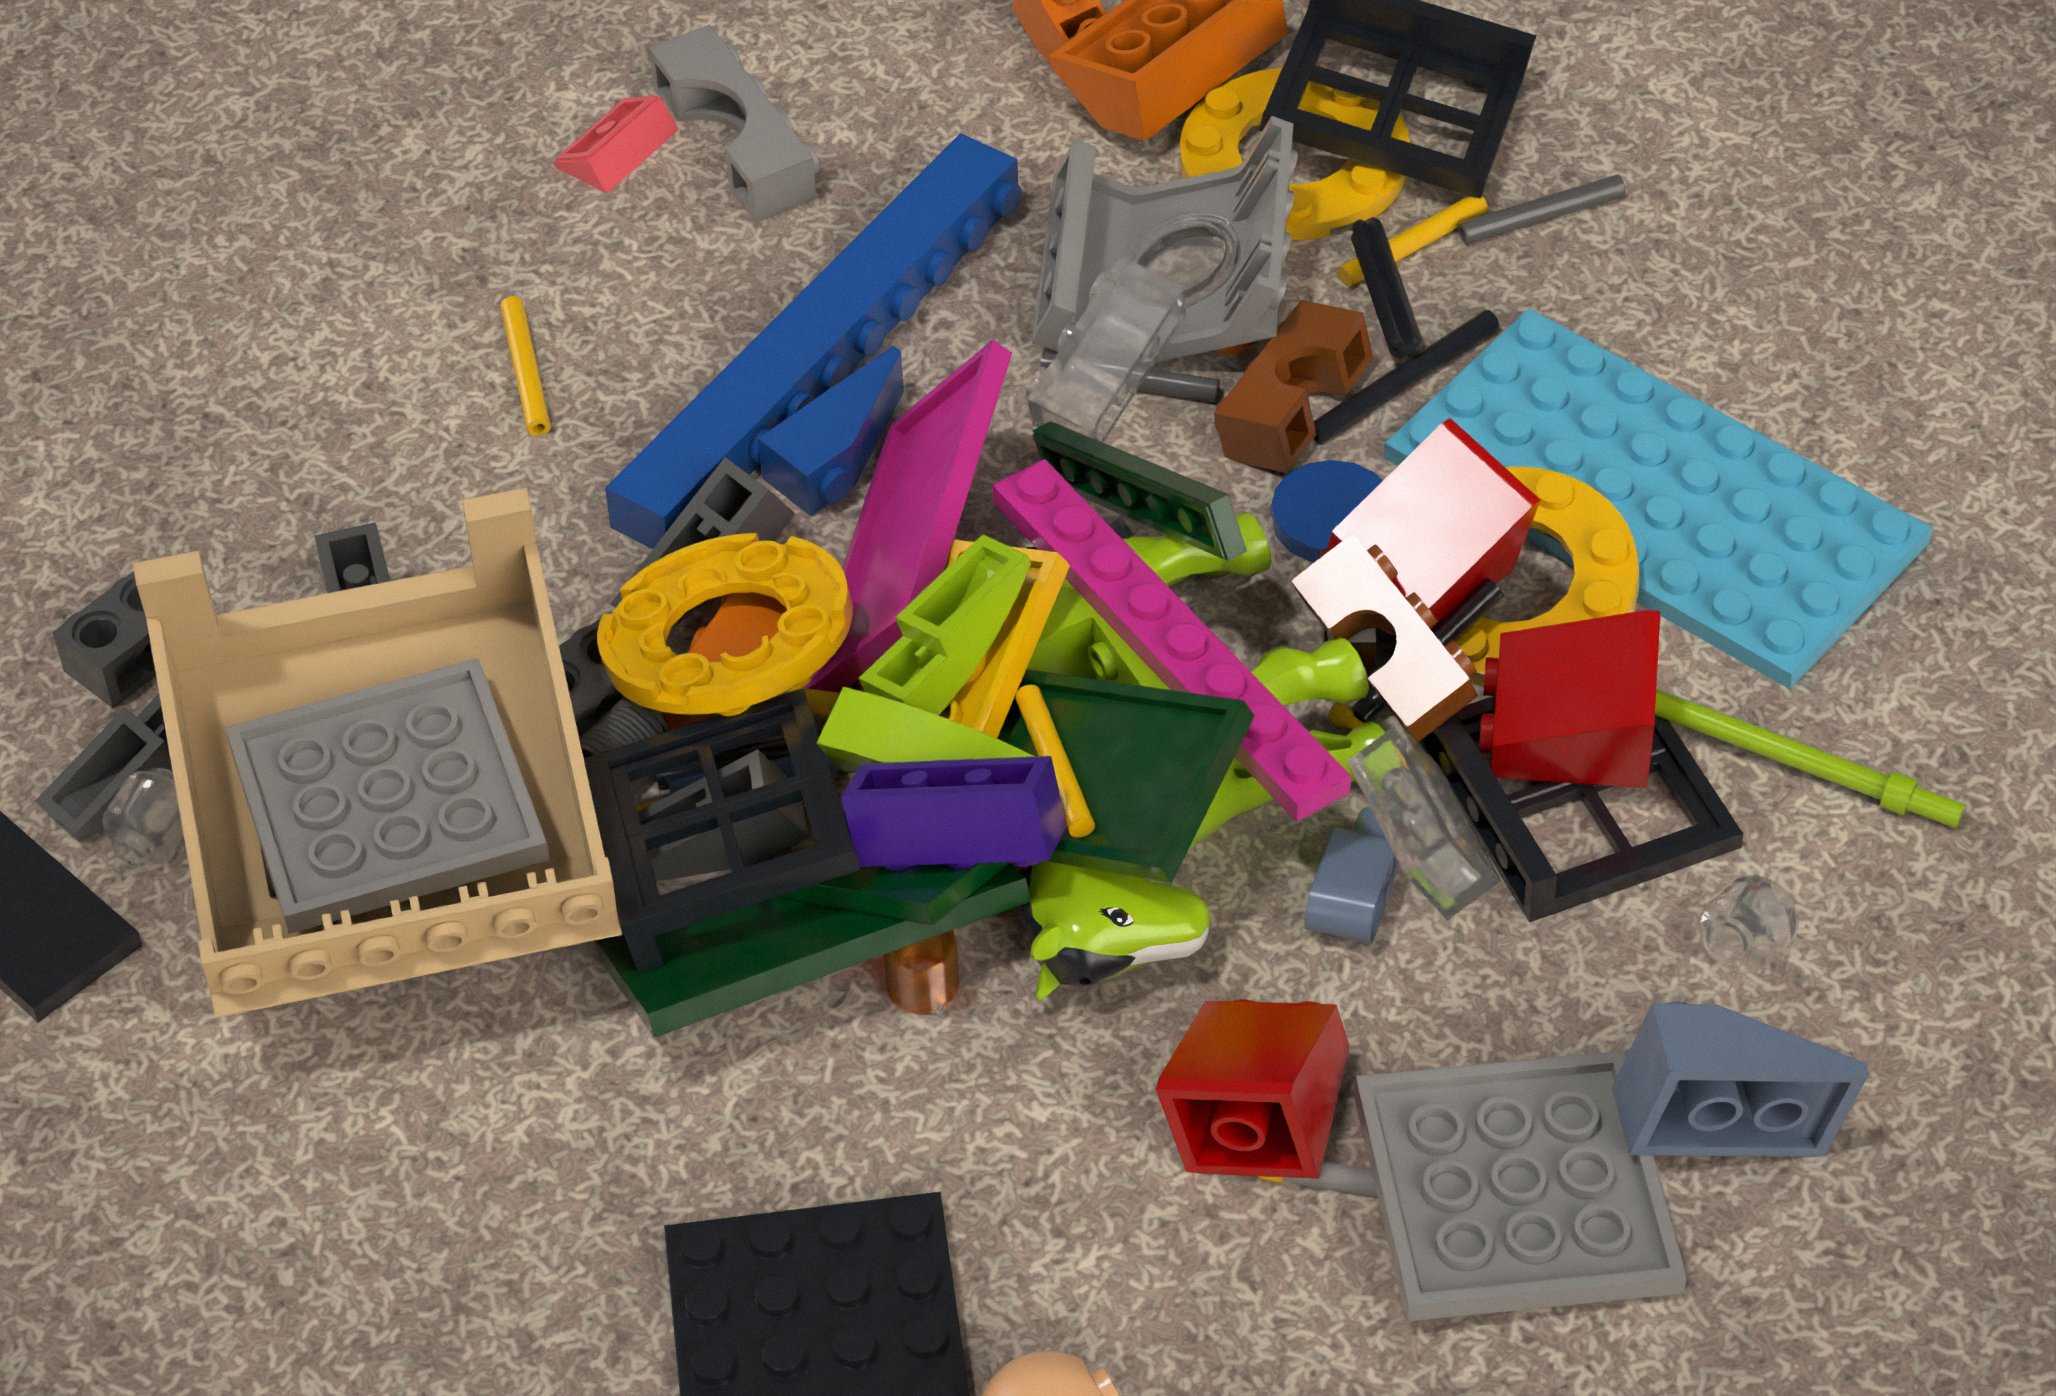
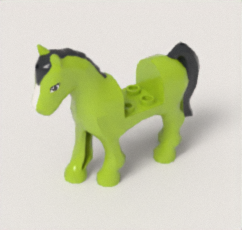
M1244 511L1235 516L1247 552L1230 561L1167 534L1159 537H1136L1121 516L1109 524L1168 587L1182 581L1191 574H1205L1221 578L1229 573H1234L1249 578L1269 570L1272 563L1269 543L1262 527L1252 514ZM1027 547V549L1037 550L1036 547ZM1064 579L1027 666V670L1170 690L1074 587ZM1337 637L1320 644L1311 653L1279 646L1265 652L1251 670V673L1283 706L1313 699H1325L1346 704L1365 698L1369 691L1367 673L1360 656L1351 643L1342 637ZM1372 721L1353 729L1347 736L1317 730L1309 731L1351 775L1352 783L1373 789L1398 781L1401 775L1399 759L1389 736L1379 724ZM1235 757L1189 848L1200 843L1232 818L1275 800ZM1041 861L1028 866L1022 872L1026 877L1031 901L1019 905L1018 912L1020 923L1029 933L1031 957L1042 966L1035 992V998L1039 1002L1061 984L1084 987L1116 978L1135 968L1156 961L1188 957L1202 947L1208 936L1211 922L1208 905L1203 898L1188 888L1151 882L1141 877L1049 861Z

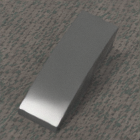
M158 694L137 717L124 707L35 800L79 841L125 819L175 784L160 695Z

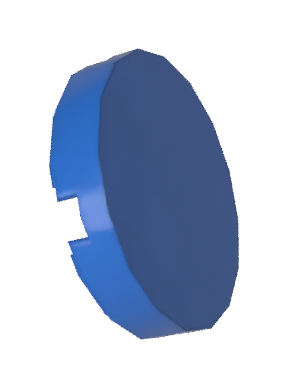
M1335 460L1308 463L1288 473L1275 488L1271 504V516L1276 538L1289 552L1310 562H1316L1319 560L1320 551H1326L1332 531L1383 480L1375 472L1356 463Z

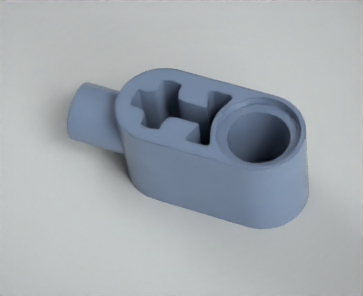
M1375 806L1365 807L1359 812L1353 830L1334 827L1311 887L1305 916L1306 930L1372 944L1396 878L1401 850V842L1391 839L1396 822L1387 810Z

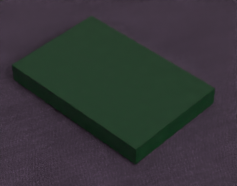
M1010 862L977 863L966 868H951L946 864L915 865L899 871L888 870L884 866L860 867L861 870L779 897L933 926Z

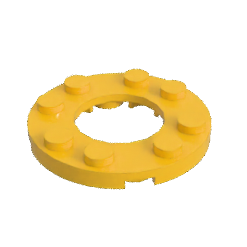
M1283 67L1257 71L1230 80L1209 91L1199 101L1187 117L1181 133L1180 168L1183 179L1232 169L1243 162L1239 153L1240 140L1246 136L1251 127L1260 126L1263 112ZM1310 81L1298 109L1371 130L1381 103ZM1399 115L1391 137L1410 143L1408 130L1402 117ZM1348 159L1339 171L1320 181L1290 184L1289 190L1294 192V201L1287 218L1286 232L1291 234V240L1317 239L1331 236V229L1351 224L1358 219L1366 221L1371 217H1376L1397 198L1407 176Z
M1505 467L1541 499L1530 527L1539 529L1540 533L1546 534L1547 532L1559 541L1560 546L1569 553L1573 560L1574 577L1567 594L1550 611L1530 620L1500 622L1482 617L1456 642L1477 670L1469 676L1473 685L1484 687L1486 657L1499 658L1500 633L1634 612L1639 593V565L1632 533L1620 512L1608 499L1588 484L1574 477L1543 468Z
M757 533L728 535L679 549L653 562L633 576L620 588L622 600L612 614L603 613L597 631V644L610 682L623 696L638 706L673 714L718 713L722 716H735L745 712L751 705L773 698L783 692L795 691L806 686L811 681L812 675L830 660L845 640L852 623L853 601L842 567L830 553L820 546L790 536L786 544H779L774 541H759ZM755 592L774 597L787 608V611L778 620L779 631L770 641L768 635L761 637L763 641L761 647L744 656L734 657L725 652L720 654L722 662H709L705 656L698 653L675 655L671 648L666 645L671 627L688 610L712 598L730 593Z

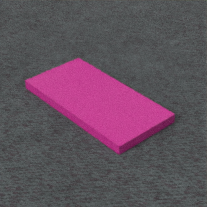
M990 341L889 426L842 566L853 601L852 623L845 640L837 652L824 666L812 675L811 681L803 688L841 693L843 687H849L858 680L866 670L903 636L895 617L944 571L1012 356L1011 351L996 341Z

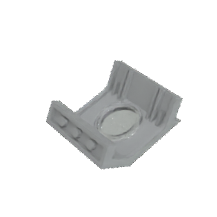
M1271 116L1248 156L1237 167L1145 187L1125 185L1094 174L1096 146L1074 139L1053 176L1031 343L1068 356L1138 367L1277 337L1279 304L1284 296L1287 285V276L1282 274L1283 261L1291 240V234L1286 232V222L1293 205L1294 192L1289 190L1298 157V152L1291 149L1293 123Z

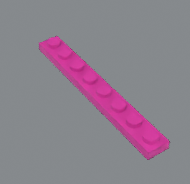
M1045 459L993 484V503L1037 550L1058 552L1068 562L1070 567L1065 579L1170 690L1245 701L1255 717L1235 758L1296 822L1350 793L1351 775Z

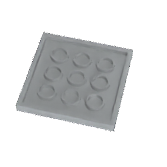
M479 658L225 727L233 759L289 934L322 925V915L330 913L332 921L342 919L340 911L349 910L350 916L389 906L391 905L390 901L399 899V902L409 900V897H421L549 860L547 842Z
M1624 1051L1355 1077L1353 1094L1406 1322L1684 1293L1687 1275L1653 1155H1629L1612 1086L1626 1059Z

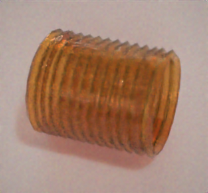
M953 930L884 954L887 991L889 998L898 1008L910 1014L927 1015L939 1012L955 998L959 986L957 941ZM918 962H929L937 965L934 968L922 971L906 968L908 965Z

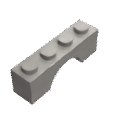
M709 24L649 47L654 89L678 121L710 120L725 124L740 133L733 142L725 147L729 189L755 223L817 198L815 175L820 173V165L813 147L807 141L801 143L793 132L786 112L782 108L775 109L770 103L761 80L756 75L749 76L742 67L738 52L731 42L724 43Z

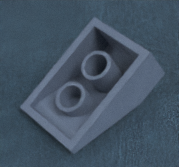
M1676 1001L1666 1004H1651L1612 1086L1629 1155L1817 1157L1826 1155L1869 1076L1866 1063L1723 1006L1687 1004Z

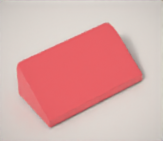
M661 96L624 98L556 157V161L553 164L557 169L600 191L609 193L678 131V127Z

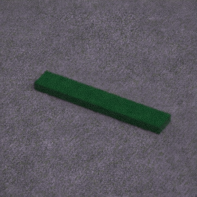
M1052 421L1033 430V438L1041 460L1045 459L1082 498L1227 561L1247 552L1227 493Z

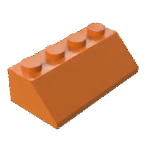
M1124 0L1048 55L1049 63L1101 128L1126 135L1131 139L1146 141L1158 134L1163 127L1183 112L1191 109L1209 91L1227 82L1232 75L1256 57L1264 54L1269 47L1287 35L1283 0Z

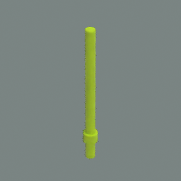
M1656 688V716L1881 800L1879 807L1905 816L1907 811L1956 829L1961 821L1966 804L1918 787V779L1894 770L1890 776Z

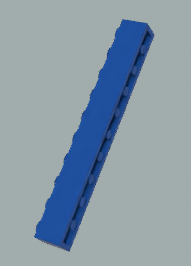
M960 133L605 487L610 527L653 549L725 457L748 475L759 465L761 466L758 438L848 377L850 372L866 356L871 357L876 354L882 346L885 336L901 320L907 321L913 316L919 301L935 285H943L951 275L953 267L968 251H976L982 245L987 232L1002 217H1009L1015 211L1021 198V188L1018 184L1017 158Z

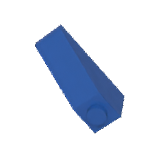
M891 346L759 437L758 445L762 479L809 516L814 515L829 503H837L842 500L858 482L904 393L901 351L895 346Z

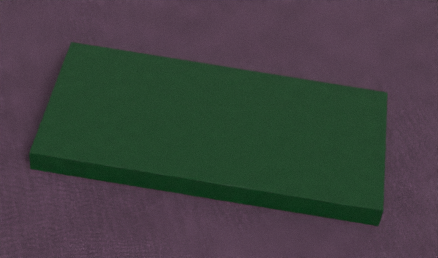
M1026 669L1018 690L1025 685H1036L1039 687L1095 823L1092 833L1082 838L1071 836L1066 827L1049 862L1172 883L1255 717L1244 700ZM1014 697L997 739L1033 756H1038Z
M1009 863L933 926L903 919L790 900L778 896L657 935L664 966L639 974L622 928V935L594 940L601 963L655 1038L1031 901L1026 877L1014 865Z

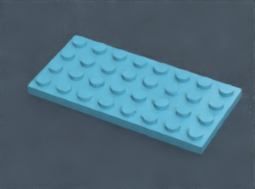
M1530 308L1388 439L1384 445V459L1399 466L1441 423L1451 418L1504 467L1543 468L1563 473L1588 484L1614 505L1632 533L1639 565L1637 603L1649 610L1661 611L1660 616L1788 689H1791L1930 543L1933 529L1932 526ZM1530 527L1526 536L1528 541L1574 566L1571 556L1563 550L1557 539L1547 532L1546 534L1540 533L1539 529Z

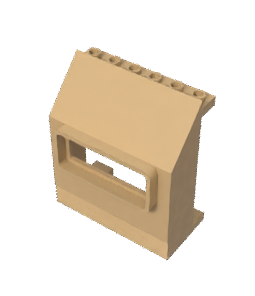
M527 487L462 500L473 564L471 566L216 615L199 550L133 563L136 585L147 620L201 933V940H198L200 958L211 992L215 1018L622 935L616 909L608 857L604 855L537 548ZM479 658L547 842L549 860L421 897H409V900L399 902V899L390 901L391 905L353 916H350L349 910L340 911L342 919L332 921L330 913L322 915V925L289 934L278 899L270 897L261 844L233 759L225 727Z

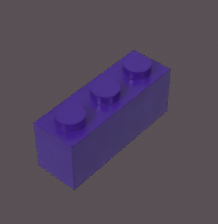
M1051 756L865 763L860 765L841 797L860 867L884 866L888 870L899 871L915 865L946 864L951 868H966L977 863L1010 862L1015 866H1031L1041 861H1049L1067 827Z

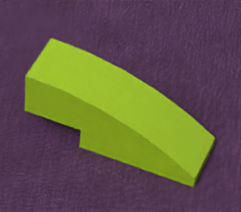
M982 534L895 617L903 636L859 677L864 691L939 715L973 674L999 633L1016 601L1031 566L1028 555Z
M847 687L842 688L816 743L838 769L855 773L860 765L865 763L1035 757L999 739L953 720L895 700Z

